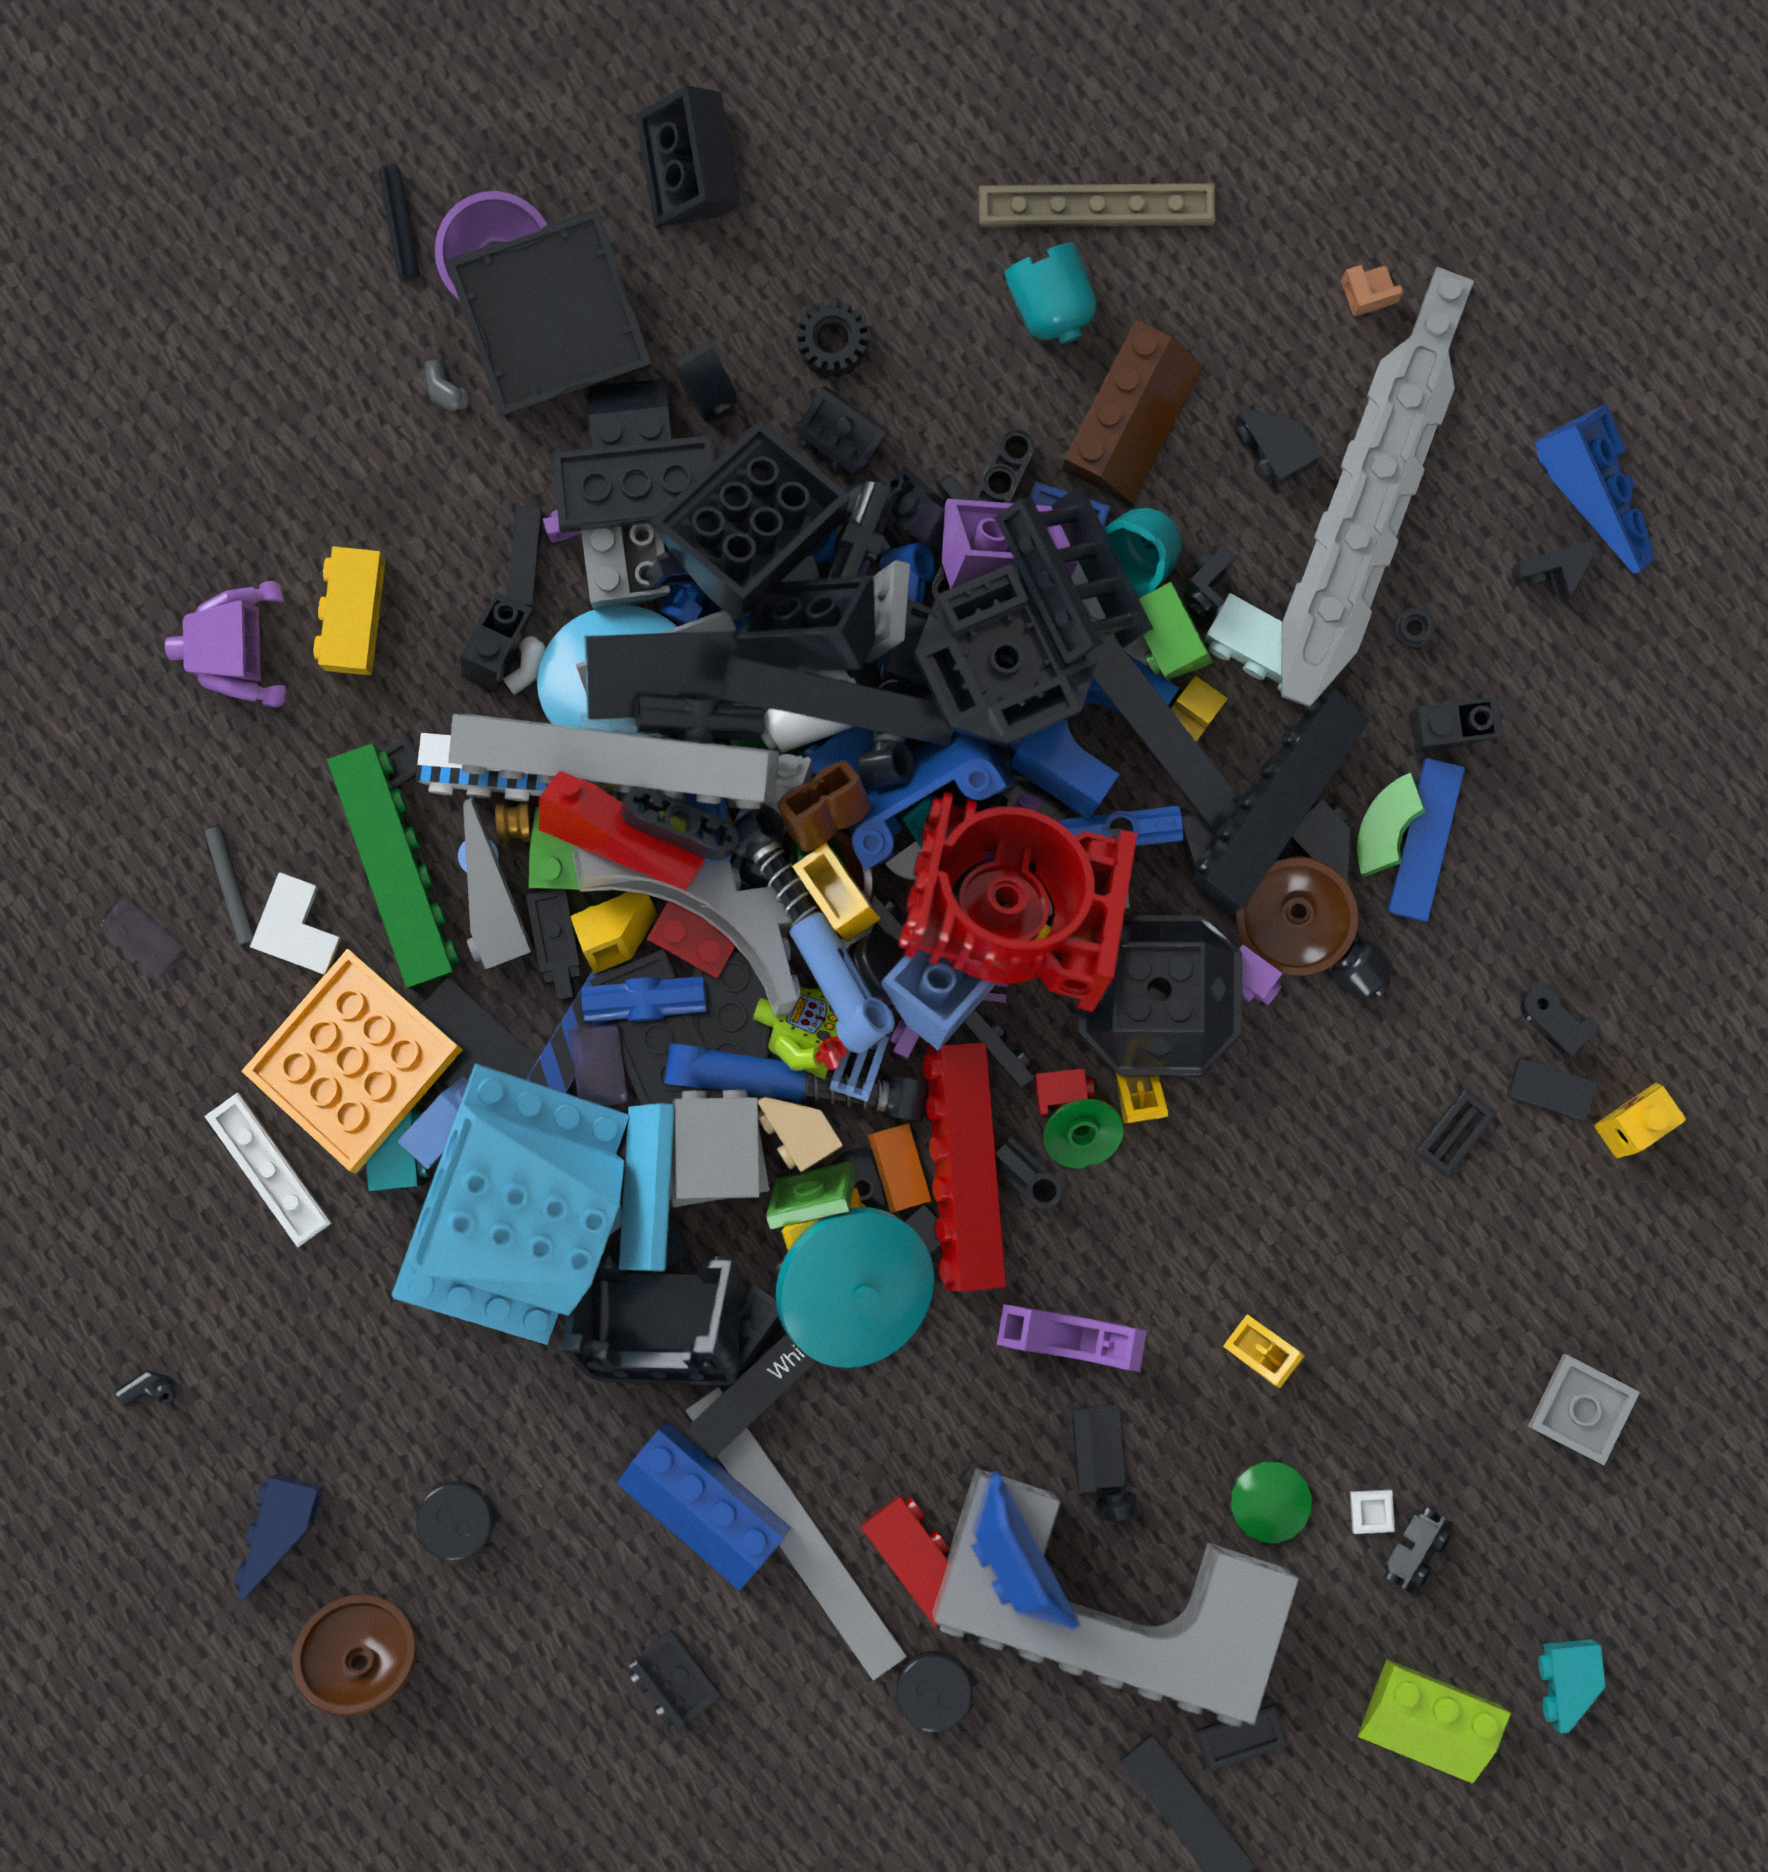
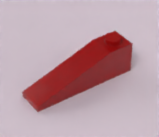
M560 770L539 798V831L686 891L704 866L705 859L632 828L622 818L621 806L623 803L594 784Z

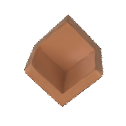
M1362 265L1346 269L1341 279L1353 317L1396 304L1404 293L1401 285L1393 286L1386 266L1364 272Z

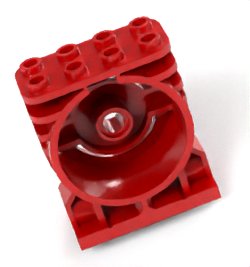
M944 792L941 799L934 797L929 817L925 818L920 840L924 841L922 851L918 852L913 870V875L917 877L914 887H911L906 904V911H909L907 923L903 924L898 942V947L905 948L904 957L913 959L916 951L920 950L929 953L928 963L937 965L940 957L944 956L953 964L954 969L993 983H1020L1040 977L1050 992L1078 998L1077 1008L1093 1012L1114 976L1137 833L1121 830L1117 839L1088 831L1074 836L1059 822L1034 810L991 805L989 809L977 812L975 811L977 803L975 799L968 798L962 808L951 805L952 793ZM993 852L991 862L983 864L985 853ZM1030 862L1035 865L1034 874L1028 870ZM978 866L964 879L956 902L952 894L955 882L966 871ZM1050 900L1052 908L1050 931L1045 938L1035 940L1048 919ZM997 901L1007 903L1010 908L1000 906ZM1075 936L1083 937L1085 941L1079 940V939H1075L1074 937H1075Z

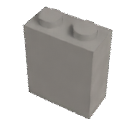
M747 1090L723 1091V1098H707L706 1091H683L682 1099L673 1100L674 1200L759 1197L757 1098H747Z

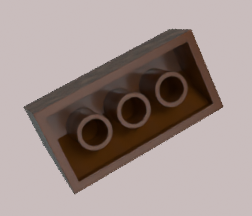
M1135 320L1064 459L1062 470L1133 504L1203 365L1172 337Z

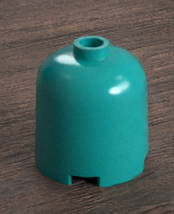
M1074 242L1064 243L1047 249L1049 257L1034 264L1031 257H1028L1004 271L1007 279L1006 284L1029 333L1037 339L1048 341L1058 338L1061 345L1069 343L1083 336L1080 329L1089 324L1096 314V297L1080 251L1077 250Z
M1151 508L1133 509L1104 527L1137 597L1145 596L1156 590L1180 560L1182 550L1180 531L1173 520L1161 511Z

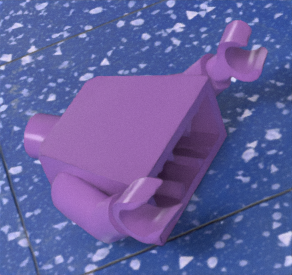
M267 581L261 583L259 589H254L252 586L227 590L200 604L196 612L184 616L183 636L168 637L166 639L165 652L170 661L184 659L185 671L196 675L199 683L204 688L255 702L256 699L262 700V705L281 706L285 701V686L275 685L267 688L258 686V683L261 682L259 608L254 606L255 603L260 601L284 602L281 586L275 581Z

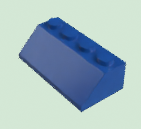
M669 1421L654 1434L616 1483L739 1591L792 1529Z

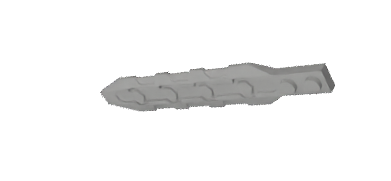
M1437 267L1410 337L1385 356L1378 365L1367 395L1369 399L1355 439L1350 441L1341 464L1342 474L1328 511L1324 512L1314 536L1316 540L1301 583L1296 584L1282 622L1281 697L1310 707L1358 652L1372 614L1370 607L1385 567L1390 565L1398 544L1397 534L1411 496L1416 494L1425 470L1423 463L1437 426L1442 424L1455 389L1448 349L1474 280Z

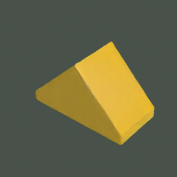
M1115 1072L1123 1124L1168 1117V1109L1159 1077H1120Z
M1248 1314L1223 1345L1225 1349L1279 1389L1304 1357L1301 1352Z

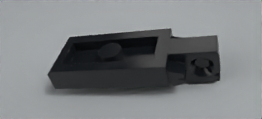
M551 889L526 894L540 973L543 974L545 983L554 982L557 1000H560V1002L573 1000L576 998L572 978L581 976V961L575 929L570 917L572 913L567 889Z

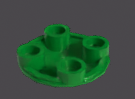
M1262 1461L1257 1465L1249 1467L1238 1477L1232 1490L1230 1508L1237 1525L1247 1536L1262 1543H1280L1293 1538L1305 1527L1311 1514L1312 1496L1307 1482L1295 1469L1281 1462Z

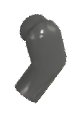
M430 360L425 362L428 393L432 401L449 411L466 409L470 403V394L465 388H457V386L446 380L444 361Z

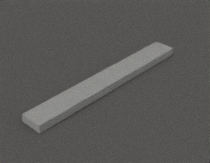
M720 1386L686 1409L685 1411L692 1421L723 1394V1390ZM747 1427L717 1457L730 1475L792 1528L779 1546L874 1681L905 1659L907 1655Z

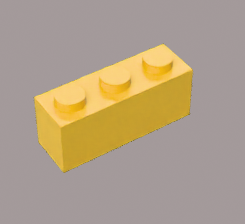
M332 546L331 558H325L323 579L328 582L326 597L321 596L318 607L319 620L323 621L322 635L316 636L313 650L314 659L318 660V665L324 671L372 676L386 558L380 551Z

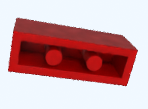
M899 1494L863 1521L861 1528L936 1627L939 1624L935 1622L932 1611L948 1564L945 1553L950 1550V1547L937 1530L929 1534L920 1521L926 1515L912 1497L905 1501Z

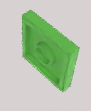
M848 1161L776 1178L766 1215L770 1229L848 1212L856 1177L853 1163Z

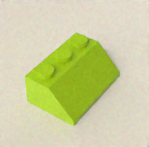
M1386 1659L1358 1737L1474 1783L1496 1753L1511 1713L1497 1703Z

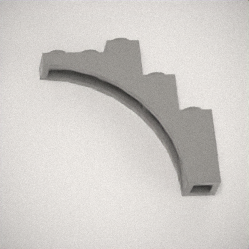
M574 845L571 855L580 892L619 890L644 893L673 902L702 917L727 936L749 961L765 989L774 1016L791 1013L797 999L800 998V985L797 976L790 973L788 961L791 958L788 939L782 936H787L793 920L791 917L784 915L786 908L783 903L776 901L778 894L775 889L762 887L740 891L741 883L738 869L736 867L731 868L729 860V862L704 863V866L689 888L684 891Z

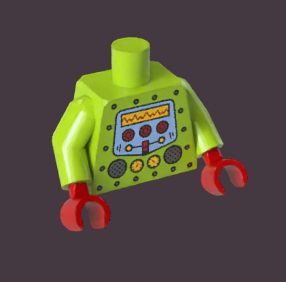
M800 987V998L797 999L791 1013L774 1016L769 1000L760 998L753 1015V1020L773 1028L768 1044L770 1052L778 1055L791 1070L805 1069L809 1073L825 1080L829 1069H836L840 1065L839 1057H845L847 1051L837 1034L836 1025L838 1018L821 988L807 989Z

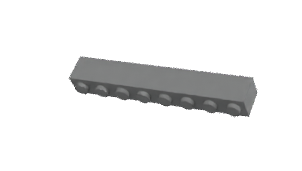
M453 714L448 763L462 765V772L471 774H486L487 768L500 769V777L511 779H525V773L539 774V782L550 783L560 770L594 784L601 789L603 782L618 784L617 791L629 793L637 787L657 789V792L673 799H681V793L685 792L696 794L697 802L721 804V797L736 799L737 807L760 809L761 802L774 801L779 751L474 714Z

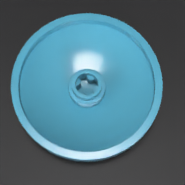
M631 605L597 608L576 617L566 624L548 644L538 669L537 689L539 700L549 723L665 738L672 736L639 733L636 731L635 718L589 720L587 718L586 693L575 664L585 661L584 636L662 633L677 626L659 613Z

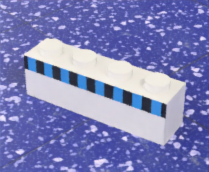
M421 733L415 781L429 786L428 792L452 795L453 789L467 790V796L490 798L491 792L505 793V799L526 802L529 801V795L540 796L549 785V783L539 782V774L525 773V779L500 777L501 770L487 768L486 774L462 772V765L448 763L451 735Z

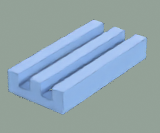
M884 1036L868 1048L876 1050L863 1090L856 1088V1084L868 1049L863 1053H858L848 1084H844L840 1081L851 1053L847 1047H845L847 1055L839 1058L840 1065L835 1069L829 1089L868 1102L889 1037Z

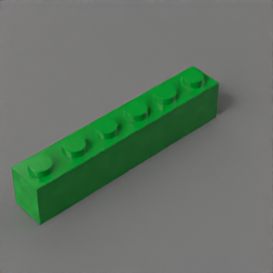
M372 743L327 759L406 988L412 989L457 973L454 964L459 963L460 958L453 940H445L441 926L447 924L445 914L439 901L436 903L432 902L428 888L434 886L427 865H420L415 850L420 849V843L413 826L406 827L402 812L407 811V806L399 788L393 790L388 775L393 774L394 769L387 751L380 752L379 747Z

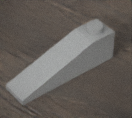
M470 798L465 800L463 804L470 932L472 938L467 939V943L474 961L482 960L485 969L530 953L532 945L474 799Z

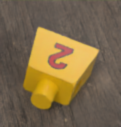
M1654 1083L1593 1126L1617 1159L1639 1153L1685 1122L1686 1118L1662 1085ZM1618 1130H1620L1625 1135V1137L1628 1140L1627 1142H1625L1621 1138V1136L1618 1133Z

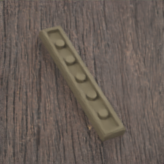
M1214 183L979 186V227L1215 224Z

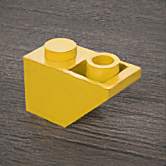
M627 891L616 898L588 907L584 911L570 916L582 951L593 973H599L632 959L655 920L657 911L649 895Z

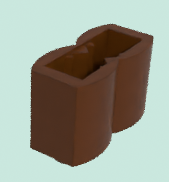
M846 761L837 762L826 767L814 777L811 783H805L791 789L776 804L789 835L803 852L813 850L825 844L835 835L837 830L858 823L872 809L860 777Z

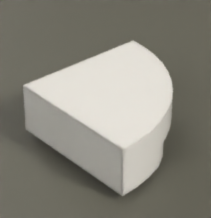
M914 842L889 860L886 866L898 876L909 880H916L917 876L913 875V870L918 852H921L922 849L917 842Z

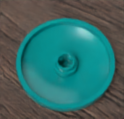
M858 1207L850 1208L848 1212L826 1216L803 1232L792 1245L782 1263L776 1285V1306L781 1324L790 1339L806 1355L820 1363L840 1368H852L880 1361L902 1347L913 1336L925 1318L934 1289L932 1259L921 1237L906 1222L887 1211Z

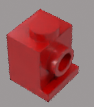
M1084 1069L1034 1075L1038 1115L1048 1114V1106L1055 1105L1056 1112L1059 1108L1070 1102L1082 1099H1095L1093 1078L1085 1077Z

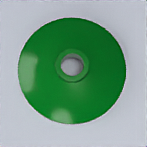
M1095 1099L1073 1101L1059 1108L1049 1118L1043 1133L1044 1146L1049 1156L1062 1166L1081 1169L1090 1164L1098 1165L1107 1160L1118 1149L1123 1138V1123L1118 1112L1103 1101Z

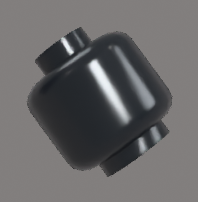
M1367 940L1353 941L1346 954L1332 966L1333 979L1355 999H1366L1371 996L1378 997L1386 991L1390 984L1391 962Z

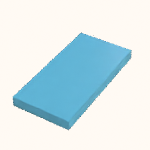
M661 1103L631 1106L628 1108L629 1119L627 1125L619 1270L664 1271L666 1264L674 1107L673 1104Z

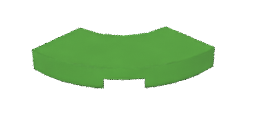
M1411 773L1398 778L1383 789L1372 802L1363 818L1358 834L1357 857L1361 875L1364 877L1402 863L1400 845L1403 833L1414 819L1426 812L1414 776Z

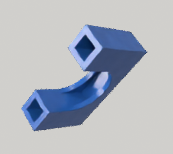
M1128 654L1164 702L1169 705L1178 692L1179 687L1161 675H1155L1152 669ZM1092 678L1084 704L1103 705L1122 716ZM1067 720L1019 740L1010 747L1016 753L1008 766L1087 820L1093 815L1120 775L1083 750L1076 743L1069 731Z

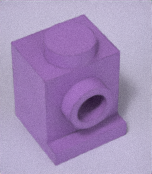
M1242 945L1238 948L1242 952V999L1250 1002L1255 998L1257 1001H1262L1269 1005L1282 987L1277 983L1282 972Z

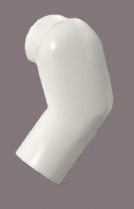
M526 637L521 641L519 649L522 651L520 668L503 679L514 696L537 681L538 669L545 646L536 637Z

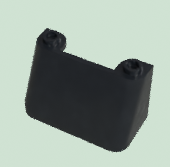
M601 1255L591 1286L570 1315L567 1316L560 1349L583 1374L602 1382L688 1385L733 1384L736 1381L739 1362V1271L729 1259L714 1256L710 1257L708 1261L699 1264L697 1274L629 1273L627 1270H619V1260L617 1258Z

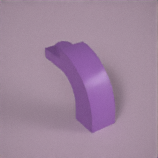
M1003 1304L997 1345L1023 1351L1085 1360L1140 1372L1147 1331L1095 1319Z

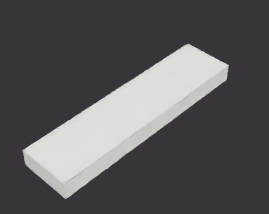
M236 1093L204 1116L297 1247L302 1246L332 1224L240 1093Z

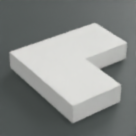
M279 872L250 947L325 975L330 969L341 938L305 925L319 887Z

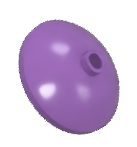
M481 192L461 200L444 217L435 241L436 265L445 286L459 300L445 260L498 242H508L530 235L548 226L546 221L527 201L506 192Z

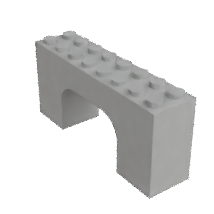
M975 1468L947 1556L948 1564L932 1611L935 1622L940 1624L939 1629L941 1631L958 1637H963L966 1631L980 1637L979 1642L981 1644L1003 1650L1004 1644L1020 1650V1656L1035 1662L1042 1663L1044 1657L1058 1662V1668L1072 1674L1082 1675L1083 1671L1087 1670L1098 1675V1681L1116 1688H1122L1124 1682L1138 1688V1694L1153 1700L1161 1701L1163 1695L1178 1701V1707L1193 1713L1201 1714L1202 1709L1205 1708L1218 1714V1720L1230 1725L1241 1727L1242 1721L1251 1724L1255 1723L1297 1586L1298 1577L1285 1567L1207 1543L1190 1601L1185 1610L1169 1623L1159 1626H1145L1069 1601L1068 1603L1081 1625L1074 1630L1016 1613L1011 1602L1004 1606L1001 1604L991 1585L992 1582L998 1580L991 1565L982 1568L971 1545L978 1542L973 1530L988 1478L991 1472ZM1001 1476L1044 1555L1060 1504L1059 1499L1053 1492Z

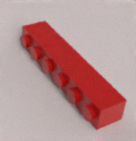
M986 1043L945 1045L939 1051L935 1047H925L926 1056L923 1059V1073L929 1082L926 1112L932 1123L933 1135L929 1142V1151L932 1160L935 1161L936 1173L932 1190L934 1198L938 1202L939 1218L936 1221V1235L939 1242H941L942 1259L939 1263L940 1279L944 1283L945 1290L963 1292L1006 1287Z

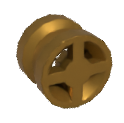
M528 801L520 802L516 807H508L504 803L496 804L495 819L499 843H509L511 839L517 838L524 842L531 841L533 829L530 803Z

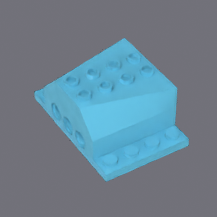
M475 1063L394 1286L392 1297L547 1345L558 1314L562 1313L569 1316L591 1286L617 1214L624 1160L616 1153L629 1115Z

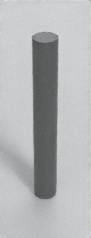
M220 827L207 829L204 831L238 944L250 943L253 940L252 930Z

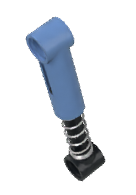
M761 804L760 809L752 808L733 824L739 836L738 844L734 851L741 857L754 860V863L762 865L760 873L768 876L770 879L768 887L776 890L778 894L776 901L784 904L786 908L784 915L791 917L794 922L789 933L838 1018L836 1030L840 1041L850 1051L863 1053L893 1030L894 1018L886 1004L871 995L823 912H814L817 906L811 907L806 898L809 892L803 893L798 884L800 878L795 879L790 870L793 864L787 865L782 856L784 852L781 845V837L784 834L782 819L771 807Z

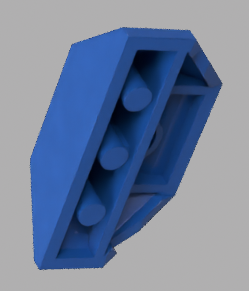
M998 1471L991 1473L973 1530L978 1542L971 1545L982 1568L991 1565L998 1580L992 1582L991 1585L1001 1604L1004 1606L1011 1602L1016 1613L1073 1630L1081 1625L1002 1477Z

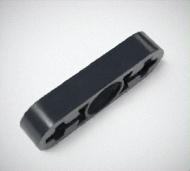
M637 787L631 790L621 806L622 818L632 828L712 861L727 859L738 844V832L728 821L646 787ZM638 803L645 805V814L638 811ZM659 811L665 812L661 820L657 821L656 819L660 815ZM678 816L685 819L689 824L690 831H677L672 827L670 818ZM701 827L703 828V830L699 834L701 835L700 838H698L695 836V834ZM714 834L721 837V846L715 844Z

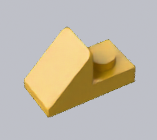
M1195 675L1176 700L1171 711L1197 742L1228 698Z

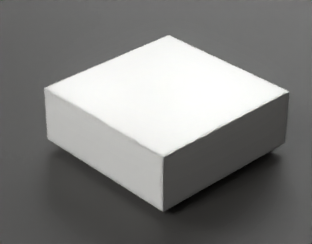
M1392 1490L1350 1492L1352 1533L1395 1532Z

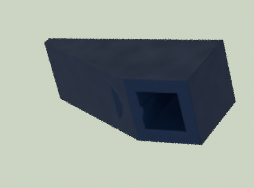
M278 1474L269 1477L268 1483L262 1482L256 1499V1506L261 1507L257 1523H251L245 1541V1546L250 1547L246 1563L241 1562L235 1577L234 1586L239 1587L238 1600L243 1601L251 1596L313 1527L324 1486Z

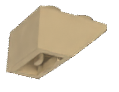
M765 1097L757 1101L762 1108L758 1112V1119L769 1135L776 1132L783 1142V1145L778 1147L777 1150L789 1169L797 1166L800 1172H804L843 1148L842 1143L821 1110Z

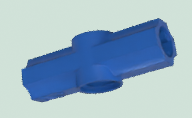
M1179 806L1130 812L1117 811L1112 814L1091 816L1089 820L1084 817L1058 820L1074 836L1088 831L1111 838L1113 837L1110 835L1109 826L1114 821L1123 820L1131 826L1133 833H1137L1135 847L1183 841V826Z
M696 976L671 980H661L659 977L625 980L624 984L581 987L584 1022H607L627 1019L628 1022L664 1019V1016L707 1012L704 977Z

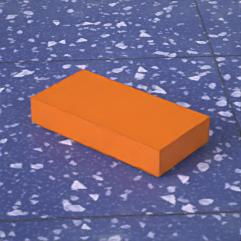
M909 1123L868 1135L890 1213L932 1201Z

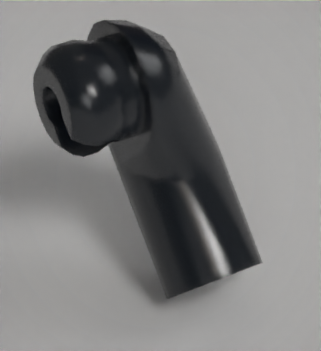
M147 1370L117 1388L115 1393L125 1407L144 1395L159 1400V1404H169L176 1397L177 1384L170 1376Z

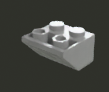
M650 524L581 531L590 603L593 609L617 605L637 606L670 594V586L651 588L646 576V572L656 563V557L665 553L664 542L651 528Z

